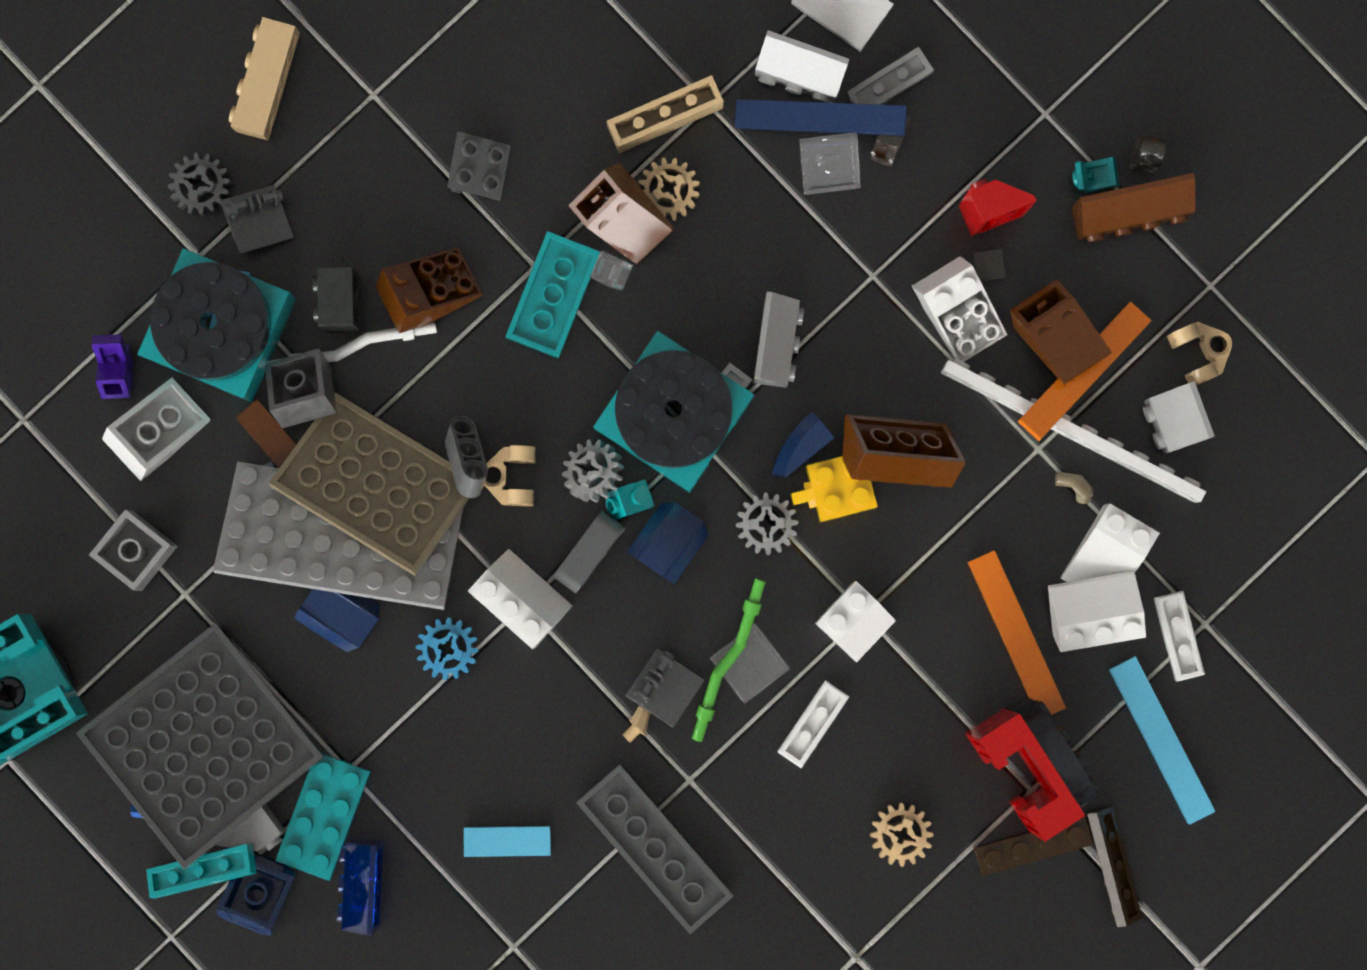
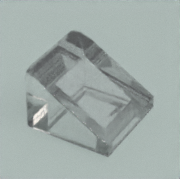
M601 251L590 277L609 288L623 290L633 265Z

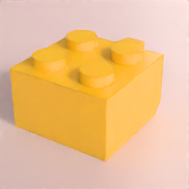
M843 456L807 465L806 471L809 482L803 483L805 490L791 494L793 505L808 502L810 508L816 507L820 522L878 507L871 481L851 479L842 460Z

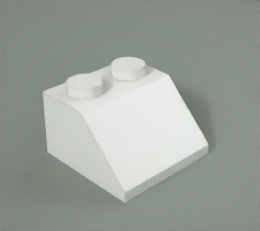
M854 581L815 624L855 662H858L896 620L857 581Z

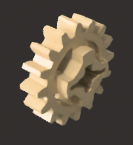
M662 158V165L660 166L655 162L651 163V172L644 169L643 175L647 179L639 180L638 184L640 187L645 188L643 191L666 218L667 214H671L672 220L675 221L676 213L680 212L685 217L687 216L686 207L695 208V204L691 199L699 198V193L693 189L698 188L700 184L699 181H692L696 172L693 170L687 173L688 164L686 162L680 167L677 166V158H674L671 164H667L666 159ZM667 171L676 172V173H678L679 175H677V176H671V175H667L666 172H667ZM655 178L658 183L657 189L650 194V185ZM663 181L670 187L675 186V198L669 192L663 193ZM688 185V194L683 201L680 193ZM662 202L670 203L673 207H663L659 204Z
M899 802L898 809L896 810L889 804L887 805L888 813L884 814L879 811L878 815L881 820L872 821V825L877 828L876 831L870 832L871 837L877 838L872 847L874 849L881 847L878 856L883 858L888 855V863L891 865L895 859H898L901 867H904L906 859H909L914 865L916 864L915 856L919 855L924 858L925 854L922 849L924 847L931 848L932 846L926 841L927 838L933 837V832L926 831L931 822L929 820L922 821L921 819L925 813L921 810L915 814V806L912 804L907 810L902 802ZM903 815L900 821L893 824L888 823L891 818ZM913 820L919 825L920 836L915 834L912 829ZM905 827V832L913 839L901 838L899 842L898 837L890 829L901 831ZM882 833L890 837L891 844L889 849L883 842ZM910 845L916 846L913 850L902 853L903 848Z

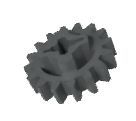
M194 153V160L184 156V165L174 164L178 172L169 173L174 183L168 184V188L175 191L170 196L171 199L174 201L180 200L178 207L182 210L188 207L190 215H194L196 210H198L201 216H205L206 209L216 213L215 205H221L220 201L223 196L231 195L225 189V186L232 185V181L224 178L229 174V171L226 168L220 169L222 163L218 159L212 163V157L209 154H206L203 160L198 153ZM193 168H196L195 171H193V172L187 174L190 170H192ZM212 170L217 176L218 184L214 183L211 179ZM203 181V182H205L209 187H207V186H204V187L199 186L198 189H197L192 183H195V184H196V182H197V183H201V182ZM182 185L187 187L189 191L187 195L189 197L188 199L185 197L183 193ZM213 195L212 198H210L209 200L203 202L205 198H207V197Z

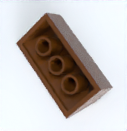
M1194 173L1081 197L1071 207L1078 240L1087 239L1088 243H1093L1105 239L1104 235L1115 233L1116 237L1133 233L1132 229L1143 227V231L1159 228L1161 222L1170 221L1171 225L1188 221V217L1195 212Z
M846 414L844 418L842 460L851 479L952 488L966 463L945 423Z

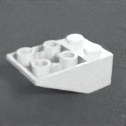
M961 256L912 285L923 309L955 359L964 362L1007 336L973 266Z

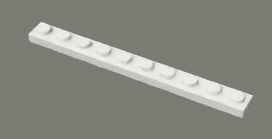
M955 359L953 362L948 360L941 371L947 377L1022 415L1037 401L1034 398H1031L1030 401L1020 396L1021 392L1014 387L1006 385L1003 388L995 384L996 379L984 372H980L977 375L969 370L970 366L958 359ZM1066 414L1051 428V430L1194 503L1201 502L1206 491L1199 488L1201 484L1189 477H1185L1183 480L1174 475L1175 470L1164 464H1159L1157 467L1148 462L1149 457L1135 450L1133 453L1122 449L1124 444L1110 437L1105 440L1097 436L1098 431L1085 424L1079 427L1071 423L1072 418Z

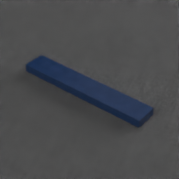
M736 99L734 128L905 136L907 106Z

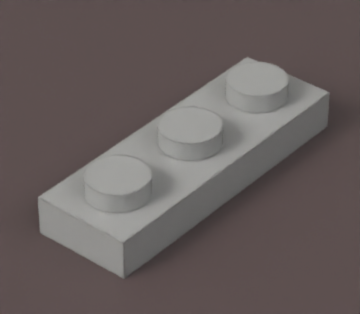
M917 47L847 91L846 95L852 104L883 105L932 74L934 69L921 49Z

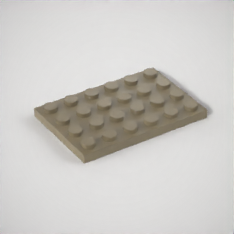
M334 393L337 413L314 420L273 476L269 485L274 490L416 576L469 498L462 496L458 492L449 461L337 393Z

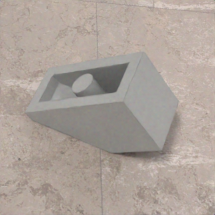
M266 804L216 845L232 848L244 844H253L254 851H260L265 847L270 851L283 841L280 835L286 832V830Z

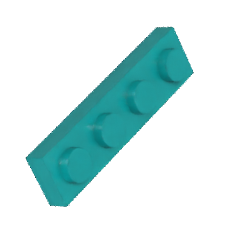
M244 844L205 854L187 869H183L178 862L146 869L149 897L154 899L257 873L253 844Z

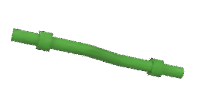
M755 578L749 599H745L743 605L744 615L736 641L711 674L703 703L699 704L696 712L698 719L692 735L693 740L703 741L708 722L712 721L715 713L713 706L722 677L746 647L755 615H759L762 606L760 599L766 581L763 579Z

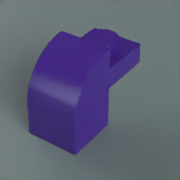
M122 334L93 336L91 345L98 362L95 382L101 398H130L133 370L129 344L124 343Z

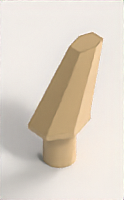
M639 706L629 720L632 725L622 735L630 743L640 733L644 736L646 735L650 712Z

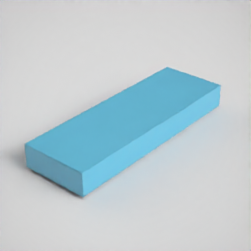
M551 826L464 827V857L551 856Z

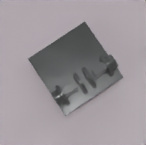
M458 131L447 188H451V191L455 193H462L463 191L501 201L511 145Z
M275 185L220 201L240 254L294 238L281 204V200H283L280 189L276 190Z
M657 648L625 696L674 728L704 682V679L675 661V657L667 651L663 653Z

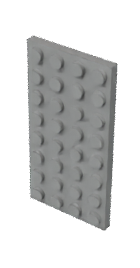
M237 461L213 568L214 573L441 610L445 609L463 508L417 575L414 576L271 488L269 482L279 468Z

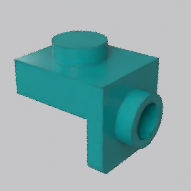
M1110 157L1086 163L1082 161L1075 162L1076 170H1073L1072 173L1073 182L1080 191L1089 193L1120 186L1116 158Z
M646 480L619 487L616 491L612 490L608 492L609 498L606 499L607 511L615 520L655 506Z

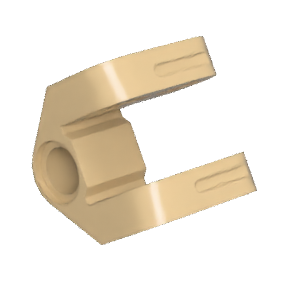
M1196 322L1169 334L1167 339L1172 349L1200 338L1199 345L1206 360H1209L1211 363L1184 375L1188 383L1195 381V384L1199 385L1223 373L1232 348V340L1227 333ZM1212 338H1218L1223 342V350L1218 353L1211 349L1210 341Z
M518 445L503 447L486 463L488 470L490 468L500 470L501 479L494 484L485 481L484 486L503 506H534V490H503V488L506 486L507 468L504 463L535 464L536 447Z

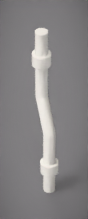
M431 322L426 326L399 333L396 328L367 332L336 350L322 353L328 363L336 362L370 343L403 338V341L415 339L414 336L437 333L436 324ZM301 353L290 354L289 357H290V356L297 355V354H301Z

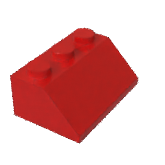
M983 179L970 185L971 188L963 196L964 198L959 204V208L971 237L1024 216L1034 205L1036 198L1030 193L1001 181L993 180L987 182V179Z

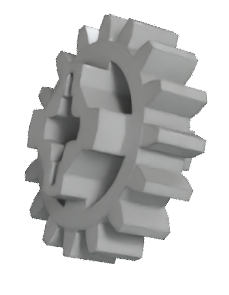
M590 439L587 440L586 447L578 443V451L576 453L569 452L570 457H572L571 461H564L563 463L568 467V470L562 473L563 477L569 479L564 483L565 487L571 490L570 493L577 498L579 497L585 502H588L589 499L598 502L599 495L606 499L609 498L608 490L616 491L615 481H622V477L618 475V471L624 469V466L618 463L622 458L621 455L615 452L614 447L609 444L606 445L605 442L599 439L596 443Z
M764 493L763 500L760 501L756 495L752 496L753 504L750 505L744 502L743 506L747 511L745 513L738 512L737 514L743 519L742 522L736 524L737 528H743V532L738 536L739 539L746 537L748 541L745 547L748 548L752 544L755 545L756 554L760 552L761 548L765 549L766 555H770L771 548H775L778 553L782 552L780 544L784 543L790 546L791 543L787 539L788 536H796L797 534L794 530H791L792 526L798 524V521L791 520V516L796 512L795 509L788 511L786 507L789 501L786 500L782 504L779 503L778 494L774 496L773 500L769 499L767 493ZM771 505L778 508L785 518H778L772 513ZM761 506V514L756 519L748 520L750 513L755 508ZM765 510L769 520L775 522V526L770 528L768 538L764 527H759V522H762L766 515ZM778 529H785L783 536L776 542H773V534ZM749 530H756L762 536V543L755 540Z

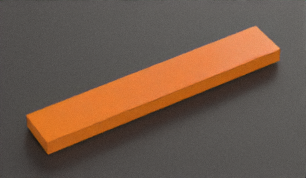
M1129 302L1100 333L1112 354L1065 385L1057 379L1020 418L1018 423L1040 441L1152 320L1132 302Z
M995 550L967 562L1029 699L1032 698L1039 702L1042 700L1051 715L1066 709Z

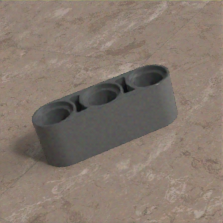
M456 416L450 422L445 438V447L458 492L464 497L476 498L481 494L488 475V467L474 421L466 416Z
M602 510L553 577L577 594L624 531L625 526Z

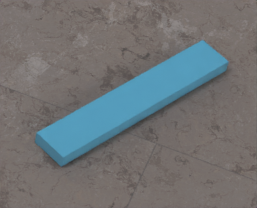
M1136 656L1110 668L1109 671L1187 823L1190 825L1214 813L1215 810Z

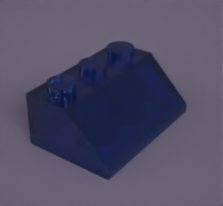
M349 839L345 842V846H341L340 864H344V875L339 877L338 890L339 893H343V904H339L337 909V922H342L341 930L363 935H373L380 928L384 840Z

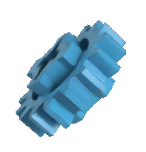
M447 618L446 624L443 625L440 619H436L435 628L426 625L425 628L428 634H419L418 636L423 640V644L416 645V649L422 650L423 654L417 657V660L426 661L423 670L426 671L432 668V677L434 678L439 673H442L443 680H448L450 673L453 674L455 679L460 678L459 670L468 673L470 670L467 664H476L477 662L471 656L472 653L479 652L478 648L472 646V643L476 642L478 638L469 637L472 628L468 627L463 630V621L461 620L456 625H453L452 618ZM450 629L447 637L440 639L434 636L441 630ZM460 635L465 640L466 651L462 650L460 647ZM451 641V648L454 650V653L447 654L444 657V650L441 648V645L448 644ZM429 647L435 651L436 659L434 662L430 657ZM456 659L461 661L456 667L445 668L450 660Z

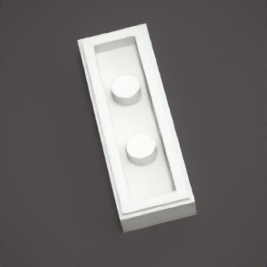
M1179 591L1154 597L1175 681L1178 682L1205 675L1184 592Z
M825 680L777 752L802 768L849 696Z

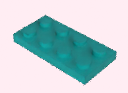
M547 231L505 337L559 359L601 252Z
M321 753L324 758L309 769L275 861L330 881L371 771Z

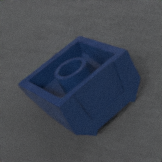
M813 412L806 416L790 434L776 459L771 475L787 478L834 439V436Z
M676 502L661 503L627 552L675 585L709 535L704 521Z
M313 589L298 609L294 618L334 645L349 652L361 646L379 620L380 605L371 598Z
M254 853L257 873L229 880L216 909L217 915L228 922L245 927L261 935L272 936L292 887L295 874L288 865Z

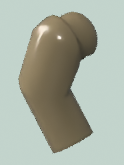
M1056 472L1055 486L1071 487L1076 493V501L1080 504H1088L1091 501V497L1094 494L1093 488L1082 475Z

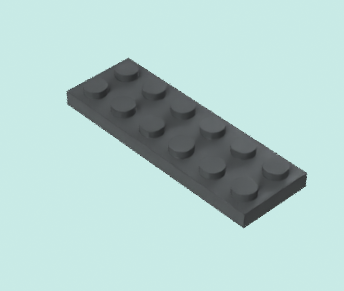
M621 764L576 802L689 934L693 933L734 897L732 892Z

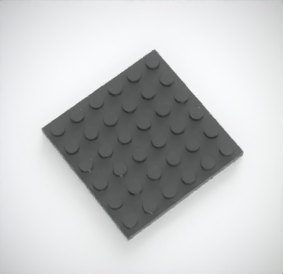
M216 623L76 733L183 869H187L256 811L324 758Z

